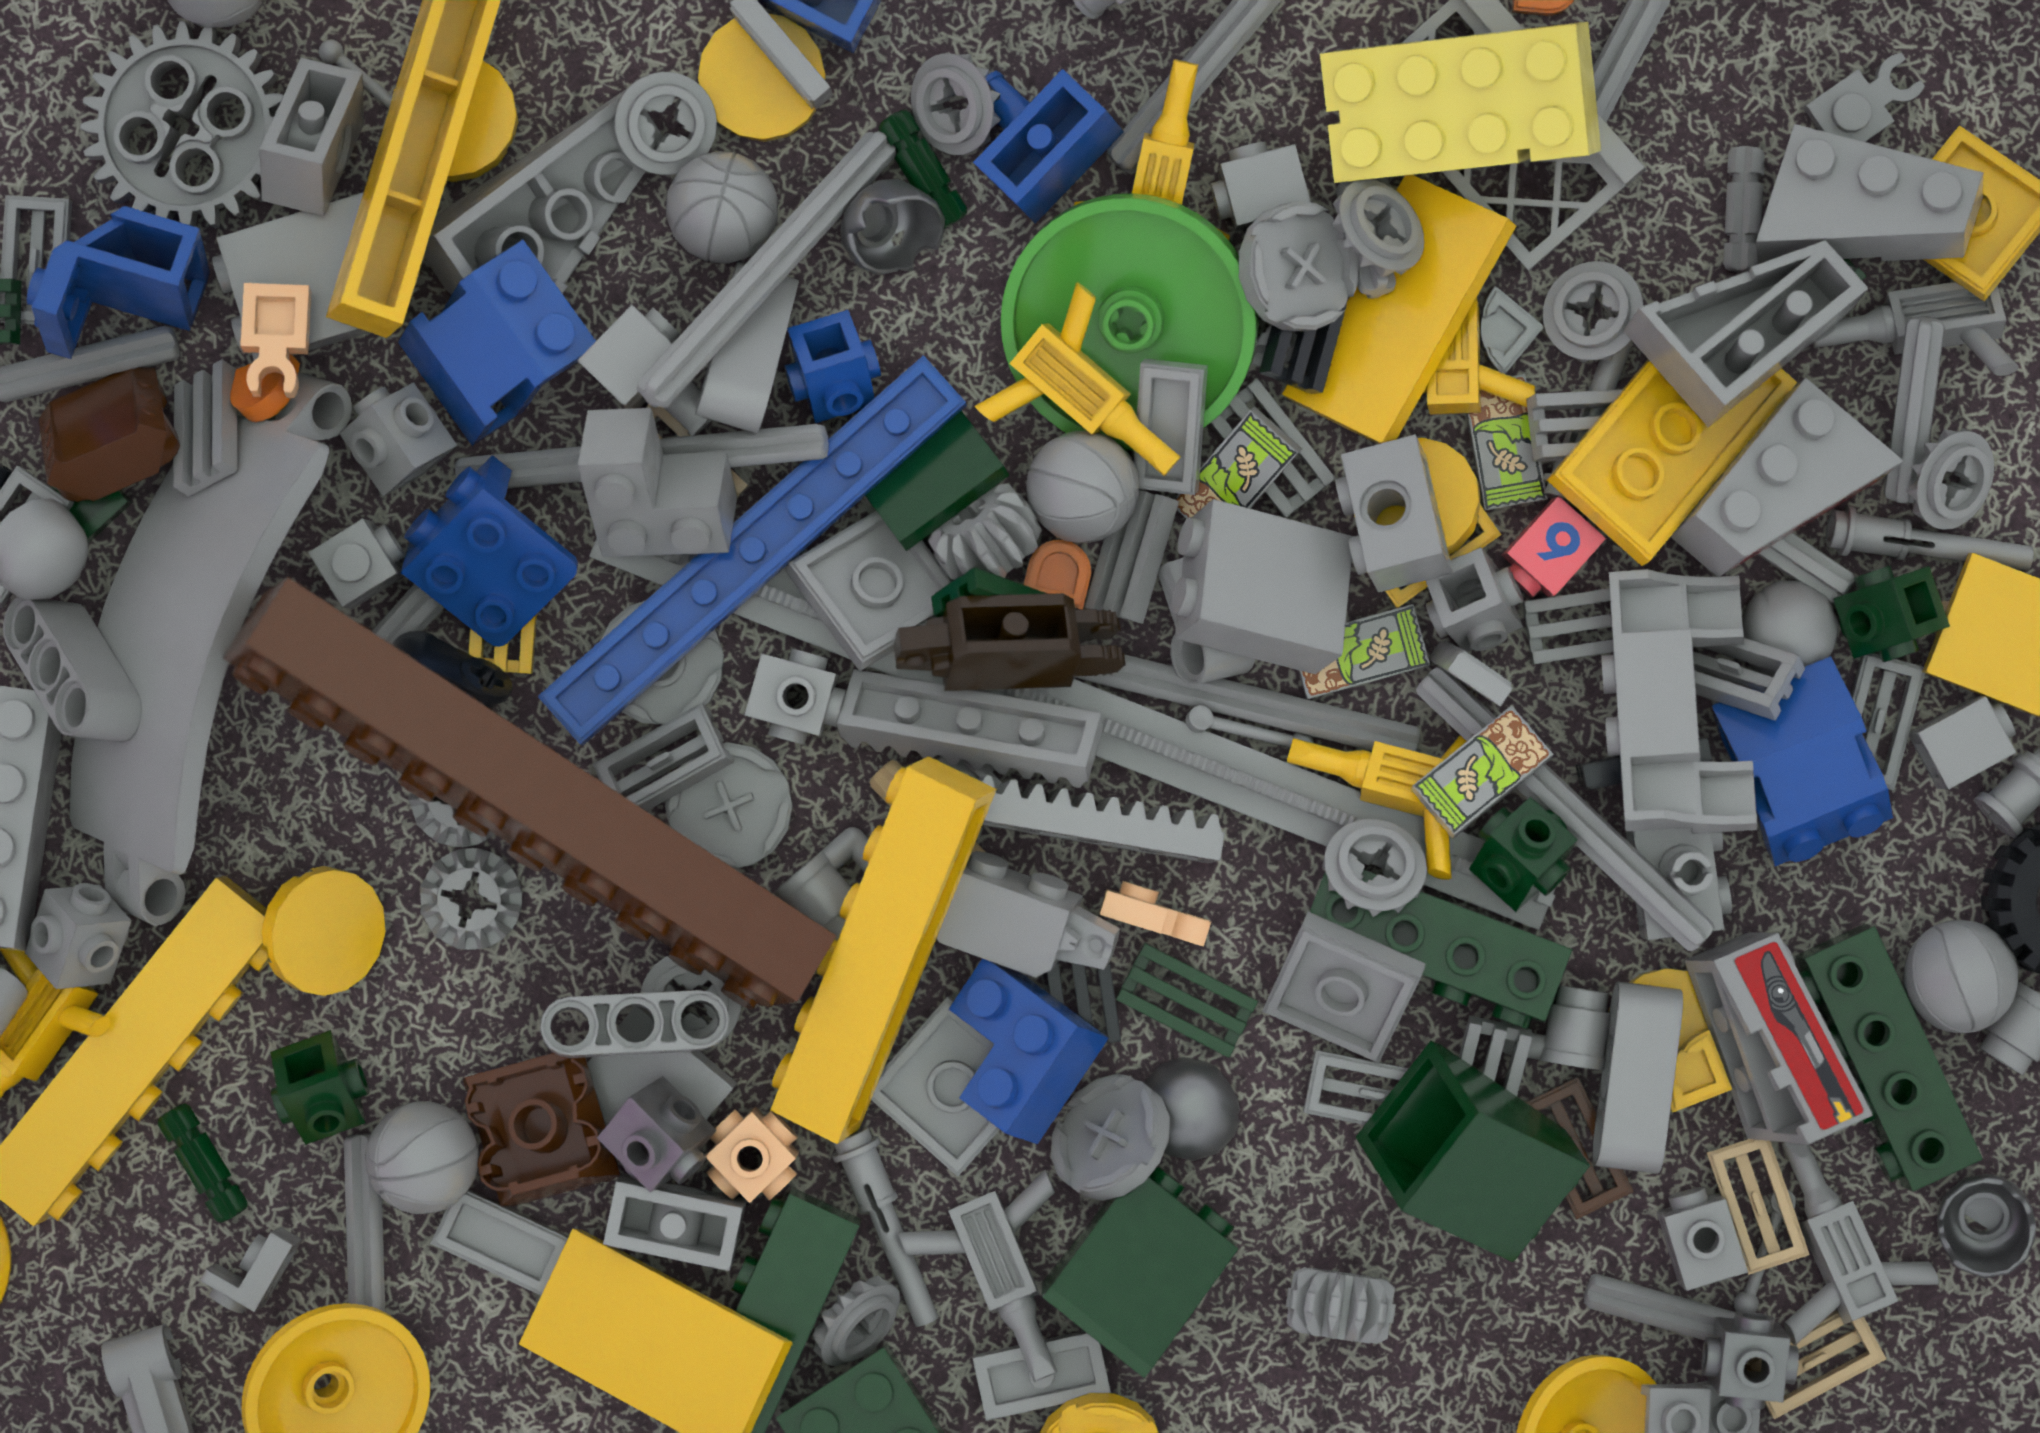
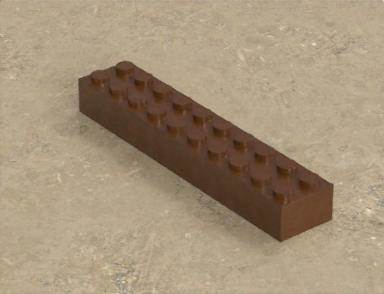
M289 577L263 593L222 657L235 666L232 675L239 682L263 695L269 689L291 702L287 710L296 719L316 730H322L324 725H327L347 738L343 747L349 753L372 766H377L381 760L402 774L398 779V783L406 790L429 802L433 800L434 796L457 809L452 817L463 827L483 837H486L489 831L511 844L507 853L513 859L537 872H540L543 866L556 873L565 879L561 888L570 896L592 907L595 906L597 901L618 914L614 922L620 928L644 941H648L650 936L655 937L672 948L668 957L674 963L696 975H701L706 970L724 982L721 988L723 994L748 1009L753 1010L757 1004L772 1007L778 1004L798 1002L836 938L835 934Z

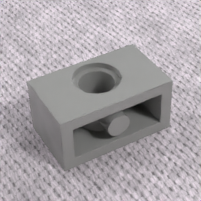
M300 58L259 148L262 201L321 216L325 215L364 126L363 72Z
M1416 434L1341 454L1345 476L1335 479L1344 515L1354 514L1359 535L1349 537L1348 540L1357 574L1368 573L1378 593L1452 574L1453 570L1427 457ZM1393 505L1405 507L1403 516L1396 523L1386 526L1376 523L1379 514L1385 508Z
M622 1173L615 1184L603 1245L730 1271L735 1259L747 1200L741 1197H735L732 1200L726 1194L666 1182L650 1193L638 1180L632 1178L627 1173Z

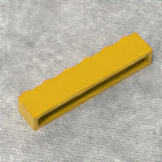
M422 0L327 310V318L388 338L403 325L501 0Z
M929 756L907 766V768L902 767L897 771L886 793L885 801L891 804V808L884 826L878 825L874 829L863 851L862 859L868 862V866L861 883H855L850 888L842 903L839 915L846 921L838 941H833L817 968V974L823 977L815 997L811 996L807 999L797 1016L794 1030L801 1034L793 1054L789 1052L784 1056L774 1074L772 1087L778 1089L770 1111L835 1144H839L860 1129L996 793V788Z
M221 876L214 879L106 1013L105 1016L111 1020L108 1030L99 1037L88 1036L0 1145V1200L32 1226L46 1221L50 1215L57 1221H60L83 1193L75 1185L90 1165L99 1172L121 1147L123 1141L115 1136V1134L126 1120L132 1116L139 1122L159 1100L163 1091L156 1087L155 1084L170 1066L180 1072L194 1057L203 1044L195 1035L210 1016L220 1022L243 995V992L235 985L247 970L253 967L256 971L260 972L271 961L268 957L267 947L263 946L261 933L267 908L230 878Z

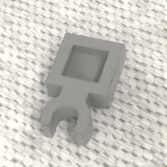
M1897 53L1888 57L1878 66L1874 81L1870 84L1860 70L1857 69L1811 101L1803 109L1818 130L1866 142L1895 121L1885 108V105L1889 102L1893 104L1907 103L1917 97L1925 85L1921 80L1912 84L1908 89H1898L1892 84L1890 80L1892 69L1906 60L1902 53Z

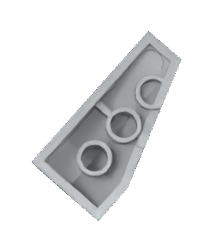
M627 89L472 190L435 217L423 257L451 295L458 283L467 275L521 240L525 241L563 294L568 287L565 283L583 256L591 253L600 239L598 234L619 203H624L646 172L631 162L621 151L613 127L618 99ZM642 109L640 114L647 117V121L655 126V132L652 136L655 140L651 146L654 149L657 141L662 140L663 135L648 112Z

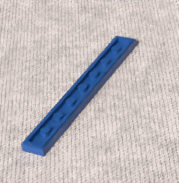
M923 355L828 439L829 448L826 458L803 461L733 523L729 553L698 554L537 697L581 746L586 744L787 566L789 562L796 558L967 406L964 399Z

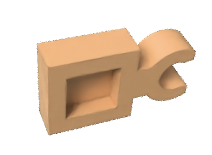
M244 283L240 346L243 352L259 353V358L253 361L247 372V385L253 397H261L263 378L269 373L277 372L284 376L283 388L286 398H295L299 388V379L294 366L289 361V355L309 353L312 294L309 285Z
M1122 881L1119 892L1106 888L1099 915L1204 947L1211 925L1210 920L1156 904L1159 892L1140 885Z

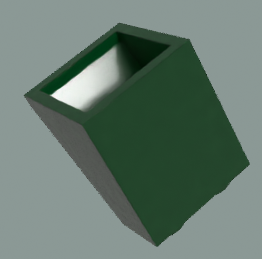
M1432 1040L1356 1136L1357 1141L1402 1212L1511 1262H1514L1528 1243L1536 1237L1544 1223L1568 1193L1576 1187L1579 1179L1590 1167V1164L1563 1127Z
M1159 1165L1143 1184L1125 1196L1107 1200L1042 1281V1298L1143 1378L1155 1366L1239 1249L1236 1242L1229 1237L1235 1226L1206 1203L1197 1212L1178 1197L1185 1187Z

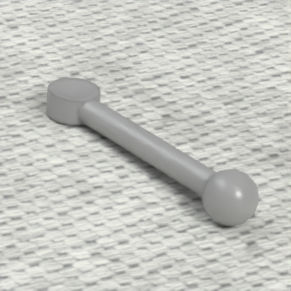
M329 39L321 43L318 53L323 62L363 72V88L389 109L393 96L344 55L343 46L340 42Z
M1204 705L1195 706L1186 715L1187 727L1195 733H1201L1211 728L1289 748L1293 738L1314 743L1310 735L1298 732L1289 735L1213 716L1212 711Z
M1788 1190L1793 1208H1795L1796 1198L1794 1194ZM1773 1192L1770 1197V1205L1773 1209L1770 1221L1777 1238L1783 1218ZM1763 1239L1756 1258L1768 1255ZM1765 1270L1750 1274L1745 1290L1737 1294L1734 1299V1308L1737 1312L1757 1311L1759 1301L1756 1294Z

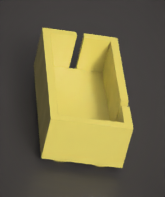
M1588 21L1338 50L1320 54L1326 112L1339 111L1340 122L1328 125L1334 183L1514 164L1531 159V162L1588 156L1601 151Z

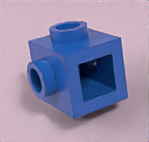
M849 310L787 328L795 362L784 365L786 377L794 401L807 400L815 423L852 414L863 409L875 398L871 379L881 376L879 362L871 340L860 341Z

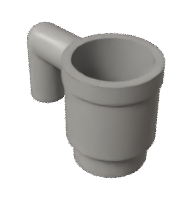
M856 827L845 829L784 882L774 894L835 934V940H838L846 921L840 917V909L851 886L837 870L852 858L865 873L868 862L862 859V855L868 841L867 836Z
M2018 981L2012 1005L1997 1022L1986 1028L1989 1033L1979 1048L2022 1076L2033 1060L2038 1062L2040 1059V994Z
M1559 985L1555 1004H1552L1549 1011L1546 1035L1532 1033L1533 1038L1527 1058L1574 1067L1604 1070L1606 1059L1604 1054L1611 1014L1606 1012L1609 993ZM1506 1039L1502 1052L1512 1055L1515 1041Z

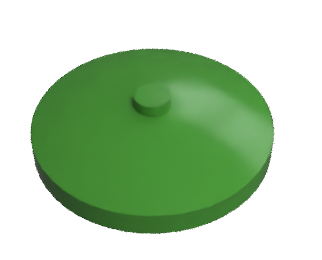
M1134 193L1113 194L1093 198L1068 208L1043 226L1030 240L1010 273L1001 308V336L1004 352L1016 382L1023 379L1024 376L1009 363L1042 324L1049 323L1060 333L1062 332L1075 285L1078 282L1096 297L1081 351L1131 393L1126 402L1132 406L1136 416L1140 363L1144 359L1208 365L1203 428L1225 410L1238 393L1249 371L1256 349L1259 323L1258 314L1248 303L1239 279V254L1228 239L1212 223L1193 210L1168 199ZM1045 394L1030 402L1041 415L1063 432L1087 431ZM1111 437L1125 451L1133 450L1124 441Z

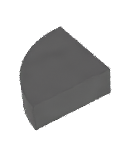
M1495 286L1489 293L1482 308L1480 340L1482 337L1486 351L1485 355L1496 371L1506 374L1544 326Z

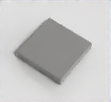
M877 511L867 515L788 563L786 573L859 671L894 651V641L898 628L926 625L927 619L937 618L933 614L931 596L952 582L951 578L922 540L906 551Z
M1307 912L1262 1012L1379 1063L1421 979L1426 964L1311 912Z
M947 996L884 1067L871 1100L958 1177L1000 1130L959 1098L995 1044L951 1012L949 1008L954 1001Z
M634 1007L619 1024L617 1032L623 1039L629 1042L644 1041L653 1031L652 1017L645 1009ZM701 1051L592 1057L587 1062L606 1126L630 1096L662 1076L682 1096L690 1099L698 1107L701 1115L706 1120L737 1085L735 1080Z

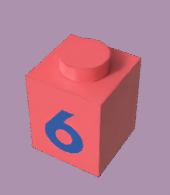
M1556 496L1545 505L1502 553V556L1512 564L1509 568L1520 589L1532 598L1540 590L1547 597H1553L1606 538L1560 496Z

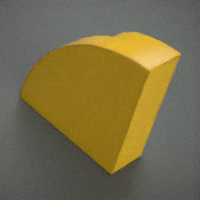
M1704 1029L1694 1034L1678 1049L1670 1109L1672 1113L1732 1090L1709 1029Z

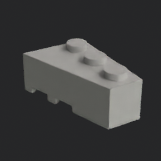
M1794 124L1756 239L1758 264L1824 240L1830 244L1842 259L1881 257V261L1964 258L1983 199V172Z
M1824 240L1752 266L1747 272L1717 283L1711 281L1697 286L1692 292L1662 303L1656 301L1639 307L1624 332L1709 428L1850 313L1868 290V287L1830 244Z

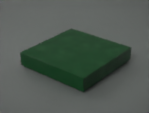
M960 411L865 496L903 548L908 551L1010 476V474L965 414Z

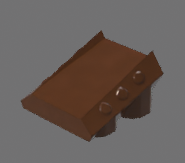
M138 367L114 373L49 402L39 418L47 484L57 488L63 498L69 501H82L86 499L96 501L159 473L160 467L170 462L176 456L180 448V442L176 431L163 412L167 399L163 388L158 382L155 368Z
M551 1053L463 1078L467 1092L465 1098L467 1115L469 1120L477 1126L483 1145V1150L478 1159L480 1179L488 1188L496 1190L501 1206L521 1205L597 1183L611 1182L620 1175L615 1156L597 1139L606 1125L585 1057L567 1058Z

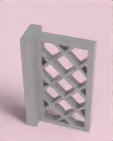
M1449 0L1402 43L1437 39V31L1457 13L1471 27L1474 35L1523 28L1499 0ZM1599 114L1601 151L1588 156L1538 161L1556 163L1553 200L1516 198L1518 163L1510 164L1508 198L1481 196L1471 185L1473 168L1464 169V176L1459 170L1442 171L1465 199L1491 211L1494 210L1488 204L1507 205L1506 217L1513 223L1515 206L1552 208L1551 233L1531 252L1514 233H1512L1506 244L1528 271L1534 268L1626 186L1628 187L1647 170ZM1563 163L1590 164L1607 185L1588 202L1561 201ZM1560 208L1579 209L1559 226Z

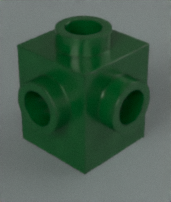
M1887 566L1855 577L1856 591L1833 598L1840 618L1842 633L1848 641L1854 659L1879 651L1884 663L1919 651L1917 638L1950 627L1929 566L1894 577L1891 566Z
M1530 796L1513 813L1503 807L1484 825L1478 835L1485 842L1469 870L1512 910L1517 912L1538 891L1547 896L1563 881L1571 870V867L1564 861L1578 839L1567 830L1565 823L1559 816L1549 810H1545Z
M331 1030L270 1052L276 1087L271 1089L275 1110L283 1125L291 1122L294 1124L305 1145L366 1123L361 1097L369 1094L365 1073L357 1058L347 1061Z

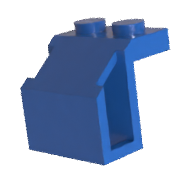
M123 206L110 214L111 220L75 242L67 240L52 250L46 269L38 267L35 270L27 292V304L32 306L35 317L34 324L40 331L46 351L72 359L92 302L190 331L210 275L200 228ZM184 279L192 281L188 293Z
M521 240L462 279L440 314L428 320L422 311L413 318L406 327L398 344L473 446L524 412L541 386L576 364L577 360L596 340L524 240ZM500 401L505 408L495 413L491 407Z
M1831 656L1806 666L1800 679L1793 677L1790 682L1793 691L1788 700L1781 698L1778 703L1781 712L1776 721L1720 702L1712 705L1718 734L1731 762L1753 761L1756 814L1759 819L1764 844L1774 866L1788 861L1800 862L1817 855L1826 845L1848 836L1862 837L1877 830L1883 822L1893 818L1888 787L1862 734L1867 732L1863 719Z

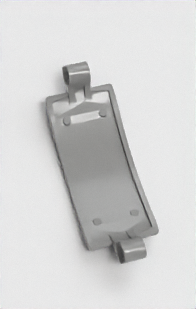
M298 372L299 388L295 398H291L283 410L274 417L260 422H251L245 417L237 415V472L188 497L173 487L172 465L143 515L110 588L97 627L136 688L141 700L142 713L136 733L130 740L125 742L75 737L71 764L70 822L73 828L104 842L105 890L110 894V897L124 912L153 926L171 921L180 912L184 904L185 885L179 875L186 871L194 850L206 752L222 683L229 663L222 657L240 631L274 556L323 474L329 456V447L314 440H325L338 436L346 428L351 418V397L341 384L306 373ZM211 443V467H212V443Z

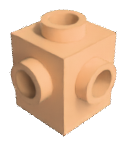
M755 1106L743 1118L735 1109L715 1127L717 1131L710 1138L715 1145L706 1154L707 1159L713 1166L707 1171V1174L730 1199L733 1200L737 1195L741 1194L750 1203L762 1192L770 1201L797 1175L789 1165L799 1154V1151L792 1145L798 1136L778 1114L770 1111L764 1116ZM753 1146L759 1149L763 1157L762 1164L756 1169L743 1167L738 1158L739 1151L742 1148Z

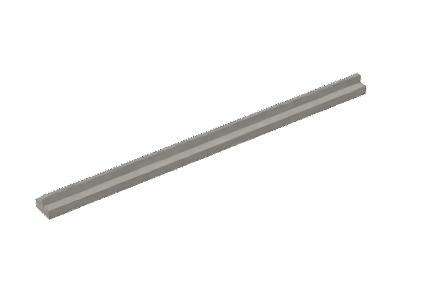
M596 538L589 557L663 586L698 554L602 557ZM787 566L733 612L736 615L850 659L786 573ZM894 651L868 666L891 676L944 685L943 677L932 676V671L896 669ZM1073 679L1071 687L976 690L1101 712L1103 731L1096 752L1097 757L1326 847L1334 834L1345 825L1363 819H1378L1396 824L1410 833L1421 846L1426 859L1424 817L1361 801V791L1211 732L1195 733L1183 721L1076 679ZM1461 832L1454 839L1449 835L1452 878L1443 880L1427 873L1424 885L1539 930L1548 906L1551 907L1556 896L1553 895L1555 889L1547 896L1538 891L1515 912L1469 870L1485 841L1465 832ZM1383 853L1379 860L1375 859L1371 864L1384 869L1387 854Z

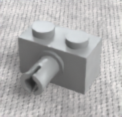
M631 305L577 361L627 409L641 408L646 403V400L638 392V381L681 334L655 308L652 307L643 316ZM692 381L664 409L677 419L689 431L688 433L691 436L698 435L712 420L695 415L701 390Z
M1691 827L1626 831L1627 841L1714 923V931L1725 930L1723 915L1732 913L1731 893L1727 877H1717L1714 852L1723 850L1722 832L1692 834ZM1635 901L1640 938L1654 940L1672 937Z

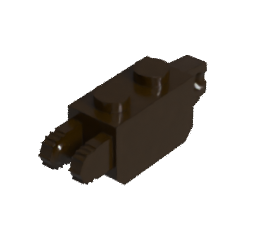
M1063 593L960 596L946 603L942 617L927 619L926 625L898 628L894 641L896 669L932 671V676L943 677L944 691L1071 687L1074 677L1097 676L1099 674L1103 676L1106 674L1112 675V673H1118L1122 667L1126 666L1121 646L1117 647L1116 645L1111 646L1109 644L1106 646H1102V644L1080 645V641H1092L1094 639L1099 641L1101 639L1107 640L1109 637L1113 638L1118 631H1121L1116 611L1111 612V610L1104 609L1101 611H1097V609L1075 610L1074 600Z

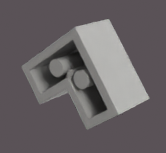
M652 408L588 410L577 466L602 557L729 553L737 494L727 452L663 454Z

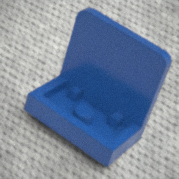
M492 455L477 471L467 467L457 476L446 492L445 496L448 500L435 513L428 508L414 520L404 537L409 542L400 573L489 644L499 647L507 644L574 578L577 573L578 560L572 553L505 500L512 470Z

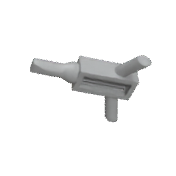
M1950 279V283L1888 292L1885 305L1878 306L1864 315L1842 318L1813 342L1814 348L1870 340L1883 344L1892 343L1894 355L1902 354L1905 327L1910 317L1928 316L1941 320L1944 323L1943 347L1966 344L1992 373L1997 376L2012 374L2019 368V365L1994 340L2002 338L2006 324V316L1998 285L1984 302L1952 279Z
M1786 1142L1781 1144L1804 1194V1212L1808 1220L1799 1225L1826 1284L1784 1322L1785 1331L1793 1345L1796 1346L1836 1309L1845 1325L1898 1302L1892 1287L1894 1285L1939 1284L1938 1275L1929 1261L1881 1262L1854 1202L1851 1201L1843 1205L1839 1195L1827 1185L1810 1146Z
M1046 1170L1005 1209L998 1193L993 1191L948 1210L956 1230L898 1232L908 1256L967 1255L989 1311L993 1314L998 1312L1001 1320L1014 1332L1034 1382L1053 1375L1058 1371L1037 1323L1034 1296L1040 1293L1015 1232L1055 1193Z

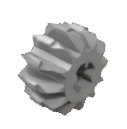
M1007 483L993 487L932 533L928 542L934 550V557L951 579H957L973 567L1005 578L1009 571L1023 566L1022 560L1025 556L1035 552L1038 547L1036 540L1040 536L1042 529L1036 520V514L1028 502Z
M1303 1267L1294 1272L1291 1288L1288 1287L1285 1306L1288 1307L1287 1324L1298 1333L1351 1342L1378 1344L1388 1339L1390 1324L1394 1323L1396 1304H1393L1395 1287L1382 1278Z

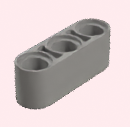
M736 263L732 278L745 265L744 263ZM786 277L708 362L695 415L758 433L772 390L799 280Z
M18 597L14 598L4 616V639L57 729L67 736L116 742L130 740L140 724L142 713L141 700L136 688L87 610L81 604L50 599L23 601Z
M1619 981L1615 983L1609 1011L1611 1014L1604 1054L1606 1059L1604 1070H1602L1594 1130L1592 1154L1594 1166L1659 1174L1661 1171L1666 1149L1682 1022L1683 993L1681 989Z
M701 990L575 996L558 999L549 1005L542 1016L540 1028L546 1046L560 1057L582 1058L697 1052L711 1049L722 1040L728 1030L729 1014L727 1006L720 997L711 992ZM702 1003L714 1010L718 1019L717 1029L714 1034L704 1039H696L686 1034L682 1028L681 1015L689 1005ZM632 1006L641 1007L648 1011L654 1024L651 1035L644 1041L636 1043L623 1039L616 1028V1019L620 1012ZM576 1010L587 1019L589 1032L586 1038L579 1044L573 1046L563 1045L553 1037L551 1023L561 1011Z

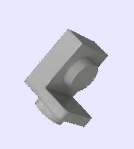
M282 1227L270 1232L268 1238L258 1234L239 1265V1268L248 1272L244 1279L215 1263L206 1268L200 1281L213 1288L209 1296L225 1308L240 1314L246 1308L256 1312L266 1305L303 1239Z

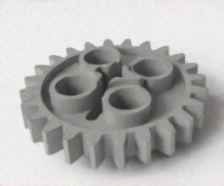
M179 21L175 39H170L162 27L154 25L152 30L153 44L146 46L134 35L129 36V44L133 55L126 60L121 55L110 51L108 57L117 71L112 77L96 72L92 76L105 89L102 97L90 96L83 98L84 104L98 112V119L81 123L80 129L87 134L98 136L99 142L83 151L84 155L91 160H105L106 162L95 173L94 178L101 184L110 183L115 180L118 181L110 198L119 205L135 196L132 208L149 213L155 207V215L173 220L175 214H179L181 223L194 227L196 226L198 214H203L210 226L219 228L221 220L220 209L224 207L238 218H242L244 211L239 198L247 194L253 199L262 202V192L256 184L261 177L259 148L274 118V112L277 111L284 94L267 93V90L275 84L279 77L272 69L254 73L263 57L255 49L246 52L238 58L241 39L237 35L231 33L218 46L216 28L204 27L197 40L194 39L190 25L185 21ZM173 68L185 69L189 79L186 91L175 99L163 98L160 93V82L164 74ZM209 77H215L217 83L214 89L209 91L199 106L198 103L201 100L206 80ZM229 99L242 100L245 108L243 121L232 130L219 129L215 120L217 108ZM193 114L192 120L199 126L198 133L194 137L188 134H183L180 137V132L173 127L175 119L178 116L189 119ZM141 124H153L157 130L158 138L154 148L144 155L132 154L129 148L131 132ZM175 147L176 149L172 154L168 172L165 176L158 177L156 173L157 168L167 159ZM197 155H209L214 167L211 178L201 186H189L184 174L186 164Z

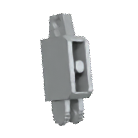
M975 851L972 852L938 933L937 940L941 944L1036 978L1051 971L1058 961L1104 970L1114 954L1120 928L1081 908L1080 904L1083 895L1069 891V885L1062 879L1044 873H1033L1030 877L1008 869V862L997 855Z

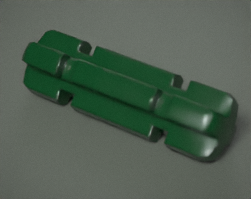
M904 109L885 118L878 127L879 131L884 133L891 146L894 145L896 148L897 156L895 160L910 185L928 194L937 202L945 217L944 229L962 220L967 214V206L957 190L951 192L948 187L951 180L926 138L919 139L917 134L920 128L911 113Z
M186 1103L180 1104L161 1115L157 1120L160 1130L168 1143L171 1141L175 1142L178 1147L174 1150L175 1155L198 1193L202 1194L205 1192L209 1201L205 1202L215 1221L223 1223L243 1212L248 1206L247 1200L237 1184L233 1186L230 1184L227 1178L232 1175L206 1132L200 1134L196 1126L200 1122L191 1107Z

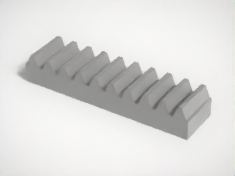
M853 669L837 720V727L840 738H843L853 748H858L861 742H867L876 752L882 753L886 746H890L903 757H907L912 750L917 751L923 759L928 756L934 758L935 755H940L949 765L956 766L959 760L962 759L967 760L975 770H981L984 764L992 765L999 774L1003 775L1010 768L1016 769L1025 779H1031L1034 773H1040L1049 783L1055 784L1060 777H1063L1073 787L1080 788L1084 782L1089 780L1103 731L1101 712L976 690L944 691V685Z
M985 775L977 778V780L995 788L992 776ZM1008 780L1000 784L983 822V826L1202 863L1221 861L1225 832L1221 831L1219 817L1215 814L1201 816L1195 822L1192 810L1176 812L1170 817L1168 806L1163 805L1150 808L1146 814L1144 804L1140 801L1125 804L1121 810L1119 800L1116 797L1100 800L1096 806L1093 793L1087 792L1075 796L1071 802L1068 789L1064 788L1051 791L1048 797L1045 798L1043 785L1040 784L1026 787L1023 793L1020 794L1017 780Z

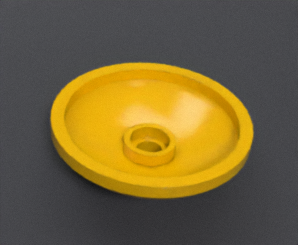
M342 1303L308 1311L279 1329L266 1342L253 1361L247 1374L242 1394L241 1412L245 1433H418L424 1421L430 1398V1374L427 1360L422 1348L410 1331L397 1319L377 1308L361 1304ZM324 1374H331V1381L326 1387L314 1389L315 1382L319 1377Z
M1589 1355L1576 1358L1558 1367L1536 1388L1522 1413L1516 1433H1644L1646 1396L1641 1394V1384H1656V1382L1643 1369L1620 1358L1605 1355Z

